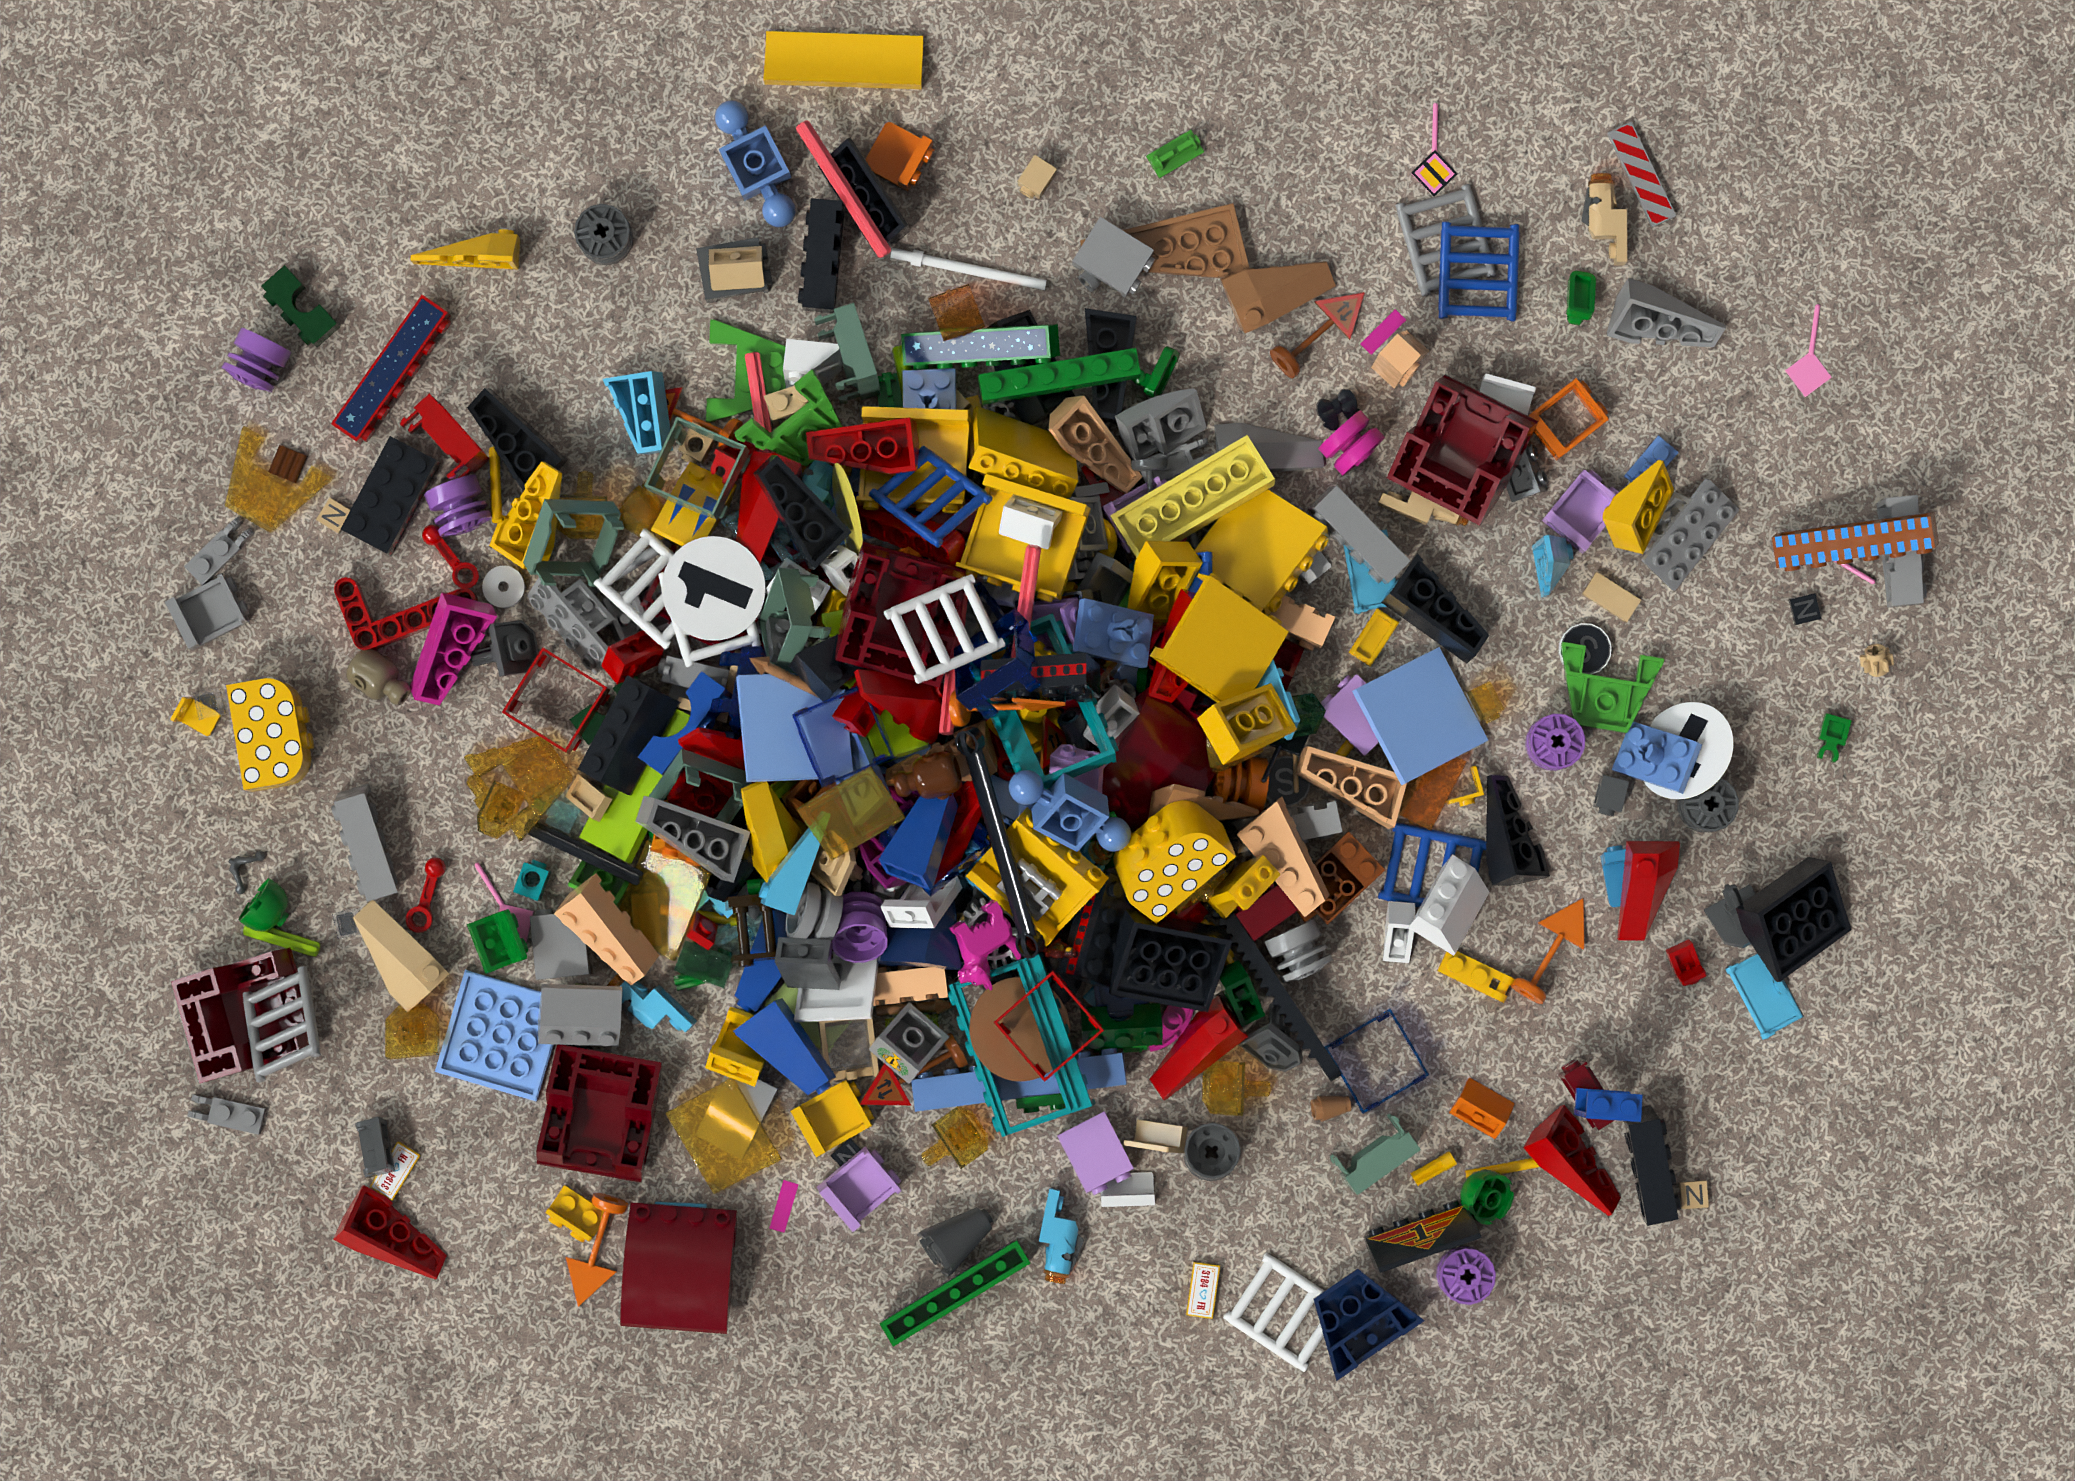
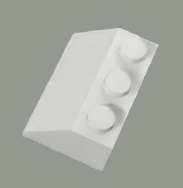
M786 339L783 364L786 388L795 386L794 383L811 369L815 371L822 386L842 371L841 352L838 344Z
M1452 854L1441 868L1408 928L1454 956L1489 894L1476 869Z

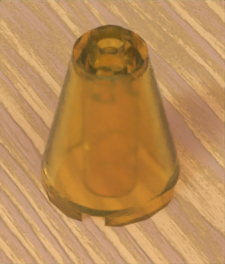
M644 480L641 486L638 485L618 505L621 512L619 521L623 522L626 530L640 538L641 531L646 528L661 541L665 537L651 531L664 505L657 494L646 489L644 486L646 480Z

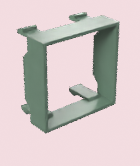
M854 303L835 308L833 314L823 317L818 315L814 318L816 325L836 319V325L833 330L820 331L818 338L822 340L834 335L836 337L841 352L842 365L847 377L846 380L835 383L836 389L844 390L845 386L851 385L858 390L838 397L840 404H847L848 400L858 397L864 400L880 395L878 375Z
M676 417L644 486L648 491L694 512L716 520L718 518L723 519L728 509L725 503L740 471L744 472L749 464L750 459L747 458L749 449L746 445ZM682 425L720 443L741 450L712 512L662 491L665 480L659 475L675 440L676 443L682 446L687 437V432L683 429Z
M544 499L523 561L530 575H538L541 580L540 583L546 586H556L557 583L552 575L585 576L588 580V585L596 587L593 583L596 579L600 578L602 567L608 564L618 530L624 529L623 522L619 521L621 512L613 501ZM554 514L563 528H576V522L574 519H571L569 514L603 516L605 520L590 562L542 561L552 532L551 520Z
M778 568L758 622L766 657H770L765 626L768 617L790 620L791 625L776 663H770L785 669L788 673H795L789 665L794 656L803 651L808 637L820 638V640L828 639L831 627L812 626L810 617L815 614V608L809 587L816 586L819 578L818 575H800L799 569Z
M681 749L648 797L663 801L675 785L678 774L683 766H685L686 783L699 787L701 778H699L698 771L733 783L734 793L715 818L730 824L743 806L741 789L752 784V782H746L745 771Z
M1388 1113L1386 1116L1398 1133L1392 1137L1382 1135L1352 1157L1349 1168L1345 1169L1336 1156L1333 1154L1329 1155L1331 1162L1342 1171L1340 1173L1342 1178L1357 1195L1421 1150L1410 1133L1402 1129L1398 1123L1400 1120L1394 1115Z

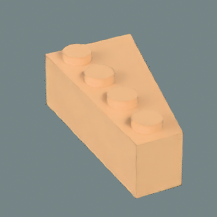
M1280 797L1237 833V836L1255 857L1264 855L1278 870L1280 876L1275 882L1303 916L1306 917L1321 905L1330 894L1309 856L1308 849L1296 829L1297 826L1286 808L1283 797Z
M595 873L570 892L554 914L583 943L600 956L601 960L615 970L623 980L633 985L646 975L660 955L643 933L631 926L630 916L626 911L621 912L614 903L616 898L610 890L605 892L599 884L602 880Z
M898 965V971L887 972V967L878 968L873 1006L948 997L946 969L937 967L913 969V966Z

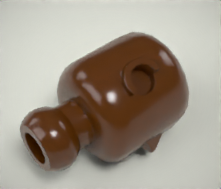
M948 751L936 752L926 756L922 755V757L914 761L912 772L900 771L893 776L896 792L901 797H907L913 791H918L920 796L925 799L938 798L944 800L952 796L962 786L959 764L955 755Z

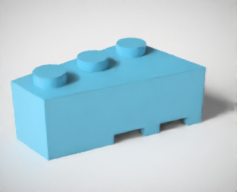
M648 371L603 379L605 386L611 392L616 409H619L625 422L624 426L637 454L660 453L670 432L663 372Z

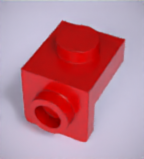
M696 911L685 923L682 932L687 934L686 937L709 950L715 942L718 925Z
M1690 939L1665 950L1673 972L1683 986L1696 984L1700 979L1707 976Z

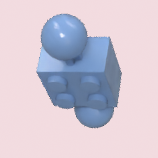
M733 100L723 102L715 112V122L722 132L731 134L735 141L721 147L719 151L744 201L760 193L763 195L765 202L763 203L762 214L768 224L774 227L787 226L795 217L796 207L790 197L780 194L776 188V185L791 178L790 172L766 125L748 133L746 129L748 112L740 102Z
M1022 770L1015 773L1009 782V793L1017 803L1029 805L1037 802L1031 808L1033 829L1076 852L1081 849L1094 833H1096L1101 847L1112 852L1124 849L1131 839L1129 825L1121 818L1109 817L1107 796L1065 773L1048 790L1044 788L1041 777L1031 770Z

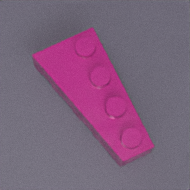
M441 593L410 684L414 700L440 706L457 680L458 673L470 660V655L474 648L483 640L485 631L497 618L492 604Z

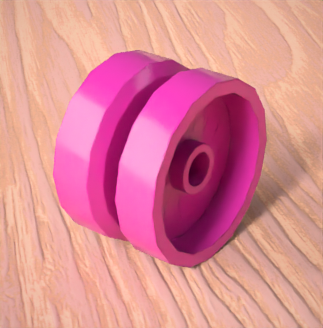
M1361 410L1340 426L1318 448L1327 459L1334 457L1340 451L1343 452L1334 463V467L1342 476L1365 461L1385 439V436L1377 428H1371L1361 436L1360 433L1369 424V419Z

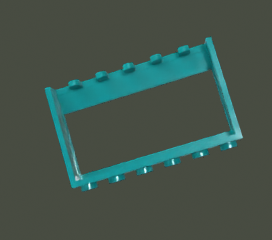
M1053 613L1031 621L1029 639L1047 633L1055 653L1059 655L1074 653L1072 644H1066L1063 637L1066 635V631L1062 621H1056ZM1015 628L997 635L998 638L1004 640L1005 647L967 663L984 704L995 703L981 692V660L993 659L992 654L1012 647ZM984 640L980 643L973 645V647L975 649L979 646L988 643V641ZM1092 698L1091 702H1078L1099 748L1100 754L1046 776L1016 710L988 711L1014 772L1017 773L1022 770L1034 771L1041 777L1044 788L1047 789L1063 773L1074 778L1111 762H1116L1115 752L1119 751L1114 737H1108L1105 729L1108 728V724L1104 714L1097 713L1094 706L1098 704L1097 699Z
M1041 952L1034 958H1024L990 970V977L1017 968L1027 994L1049 973H1046L1041 959L1044 955ZM1050 977L1027 998L1054 1071L1077 1050L1073 1049L1068 1036L1070 1030L1067 1023L1064 1024L1059 1010L1061 1004L1058 998L1055 999L1050 985L1052 983V978ZM958 981L949 985V1000L952 1006L956 1005L959 1013L956 1016L958 1026L961 1031L965 1030L968 1041H965L966 1049L970 1056H974L977 1064L974 1067L976 1077L979 1082L983 1081L986 1090L983 1092L985 1103L988 1107H992L994 1117H992L993 1126L996 1132L1001 1133L1002 1137L1096 1104L1095 1099H1091L1086 1087L1088 1081L1085 1074L1081 1073L1077 1059H1079L1077 1053L1054 1073L1066 1108L1011 1127L992 1072L979 1060L971 1043L969 1029L971 1012L962 987L972 983L961 984Z

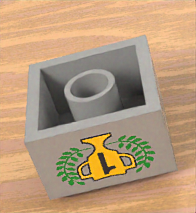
M908 1002L878 1036L869 1050L909 1084L936 1054L949 1036Z

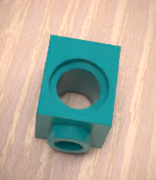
M532 859L531 864L524 862L513 892L536 901H541L551 875V871L546 870L547 864ZM531 872H537L540 876V882L535 887H531L527 883V876Z

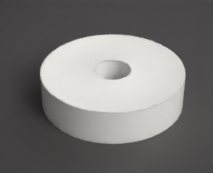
M497 566L491 569L484 577L482 584L483 594L487 601L496 607H513L524 596V578L516 569L510 566ZM502 582H507L509 585L508 590L505 592L499 589V585Z

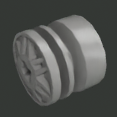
M1315 919L1264 941L1271 957L1283 955L1285 958L1283 962L1276 966L1277 971L1286 967L1290 969V972L1280 976L1283 983L1308 977L1320 971L1327 963L1333 961L1331 954L1321 958L1318 957L1317 953L1327 949L1326 944L1315 947L1312 944L1314 940L1321 936Z

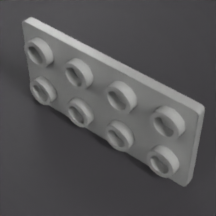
M1705 479L1690 498L1675 492L1670 498L1650 539L1655 542L1643 556L1642 562L1671 590L1675 591L1738 513L1739 508L1709 479Z
M538 578L527 595L531 605L545 616L548 625L553 630H557L564 638L566 646L574 650L581 658L582 664L596 675L602 669L601 665L608 646L597 634L611 624L615 618L581 579L561 593L556 586L542 585L540 578Z

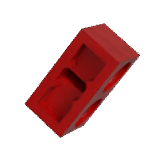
M642 630L610 645L601 666L615 683L619 684L624 682L627 675L634 677L658 666L664 648Z

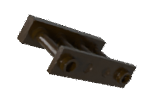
M759 894L732 896L724 900L725 911L733 910V914H736L740 955H734L730 960L731 964L738 963V967L754 966L755 961L775 960L777 949L773 911L775 909L760 903L762 898L759 897ZM759 908V912H762L766 952L750 954L746 913H749V909ZM833 949L831 953V959H833V954H835Z

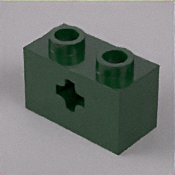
M1239 960L1223 967L1219 983L1230 1009L1241 1027L1265 1016L1252 982Z

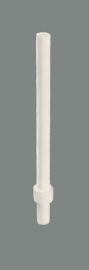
M892 248L890 257L911 262V265L921 267V265H927L1045 290L1047 282L1044 279L924 254V251L915 249L911 252Z

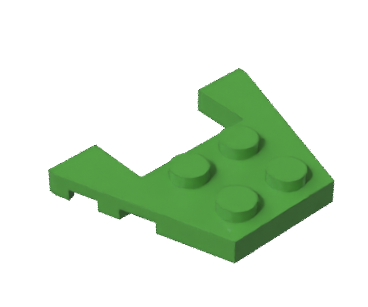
M710 319V344L737 345L735 398H707L706 422L711 423L753 410L745 362V354L760 353L766 395L786 389L783 373L786 346Z
M813 369L794 383L796 390L809 401L772 432H768L751 418L734 432L736 439L743 443L745 441L755 444L756 448L762 450H772L806 467L814 460L809 459L806 432L843 427Z
M1561 642L1572 718L1580 726L1627 733L1643 704V700L1655 681L1654 679L1662 667L1664 659L1639 655L1635 682L1582 673L1586 646Z

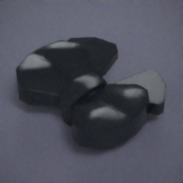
M1344 388L1340 390L1337 398L1331 401L1322 398L1316 404L1317 414L1325 422L1323 426L1329 430H1337L1339 428L1337 414L1342 412L1347 419H1350L1360 409L1357 408L1358 404L1355 395L1349 389Z

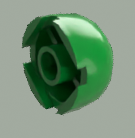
M267 878L257 889L259 892L251 902L246 904L238 919L243 925L254 931H268L275 925L281 927L289 916L286 912L289 904L288 895L278 883Z
M1485 1169L1474 1172L1462 1185L1460 1191L1461 1204L1470 1211L1475 1221L1486 1225L1493 1224L1490 1221L1496 1218L1502 1219L1511 1208L1514 1199V1192L1510 1191V1184L1512 1185V1183L1506 1176L1493 1170Z

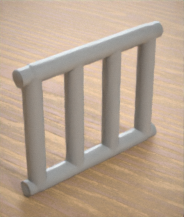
M1470 184L1462 186V190L1409 205H1405V203L1395 205L1416 280L1423 297L1431 294V290L1439 288V277L1427 280L1424 265L1440 261V250L1420 255L1416 240L1441 234L1442 222L1413 230L1409 215L1464 200L1468 215L1448 220L1447 222H1450L1451 226L1472 225L1483 227ZM1475 237L1476 240L1452 246L1451 252L1470 253L1479 250V253H1490L1486 237ZM1483 264L1450 274V278L1474 279L1487 275V278L1495 277L1494 264Z
M306 966L298 967L297 973L254 993L249 991L243 993L253 1069L257 1083L264 1082L266 1080L265 1076L309 1056H321L310 980ZM299 984L301 997L256 1017L255 1003ZM303 1008L305 1021L260 1041L259 1027ZM307 1032L308 1046L264 1065L263 1051Z

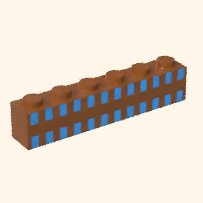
M1935 512L1780 532L1772 537L1776 568H1784L1785 571H1795L1801 569L1800 565L1810 564L1811 568L1826 566V562L1837 561L1838 565L1852 563L1853 558L1863 557V561H1872L1879 559V555L1890 554V558L1905 556L1907 551L1915 550L1917 554H1926L1933 552L1932 548H1936L1939 544Z

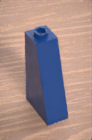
M953 794L944 800L938 798L925 799L921 796L918 798L879 857V861L886 874L931 891L959 806Z
M777 909L773 911L776 947L778 937L789 938L786 934L787 914ZM763 918L750 954L766 952ZM775 960L755 961L754 966L744 968L735 997L739 999L737 1004L747 1012H750L752 1009L757 1012L782 979Z
M783 998L773 1001L734 1030L736 1036L807 1095L815 1092L820 1095L832 1087L830 1081L836 1078L835 1074L801 1024L794 1021L795 1016Z

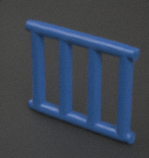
M1442 222L1438 302L1439 319L1448 318V315L1507 317L1509 321H1516L1519 224L1510 225V228L1451 226L1450 222ZM1451 236L1509 238L1508 254L1451 252ZM1450 263L1508 265V279L1450 278ZM1449 290L1507 291V307L1449 305Z
M922 446L919 449L917 470L928 461L937 468L897 504L887 496L915 471L895 474L878 490L872 489L869 492V496L929 543L939 548L945 536L983 503L988 505L993 497L933 451ZM947 475L956 482L916 518L905 511L944 476ZM964 489L975 496L935 532L924 525Z
M1396 822L1392 830L1395 834L1383 890L1380 889L1378 899L1415 903V907L1420 908L1425 899L1420 897L1431 840L1447 843L1442 867L1452 854L1455 856L1457 845L1473 848L1469 865L1474 867L1478 873L1483 850L1486 851V841ZM1405 835L1421 838L1409 895L1394 892Z

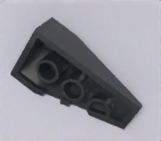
M1504 775L1487 776L1486 862L1492 885L1512 886L1548 878L1550 874L1544 851L1540 843L1535 846L1533 845L1527 832L1533 829L1530 821L1525 822L1519 815L1518 810L1521 808V802L1509 777Z

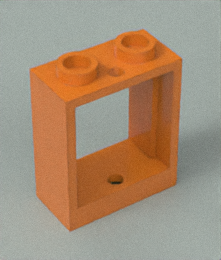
M1577 378L1528 415L1538 421L1534 433L1556 461L1609 420L1606 416L1608 411L1600 401L1596 403L1590 396L1592 391L1583 380L1579 382ZM1573 391L1595 418L1596 422L1563 446L1541 419L1540 415L1569 392Z

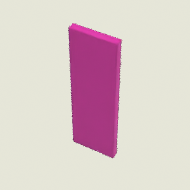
M1395 309L1360 344L1372 355L1406 319Z
M783 1180L769 1229L785 1233L799 1184Z

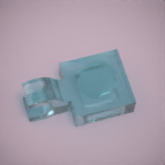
M536 798L531 807L548 815L545 821L546 824L570 834L581 811L558 799L555 800L552 806Z

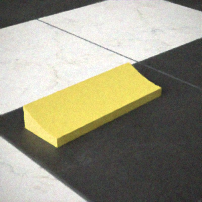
M1248 435L1113 513L1110 517L1136 560L1146 541L1179 542L1275 485V478Z

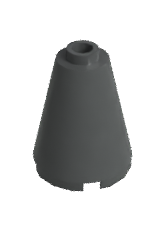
M976 1207L925 1228L917 1233V1236L922 1238L919 1242L934 1265L940 1263L944 1267L941 1273L948 1277L955 1272L991 1231L992 1226L990 1223L993 1222V1219L985 1209L980 1210Z

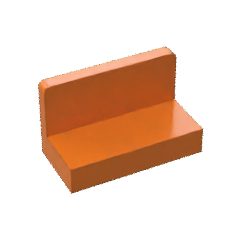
M1468 1078L1449 1113L1496 1139L1507 1124L1515 1104L1474 1079Z

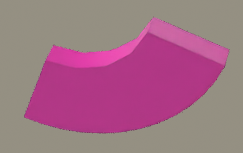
M1167 1005L1164 1014L1161 1016L1163 1045L1149 1046L1150 1052L1160 1050L1177 1040L1188 1026L1193 1009Z

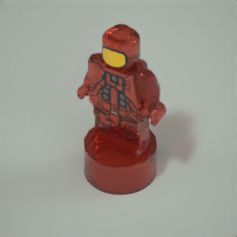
M1027 937L1026 945L1031 950L1036 951L1034 941ZM1057 938L1055 941L1052 940L1048 946L1045 945L1042 951L1045 953V957L1063 958L1065 956L1072 959L1076 956L1075 949L1063 943L1060 938Z

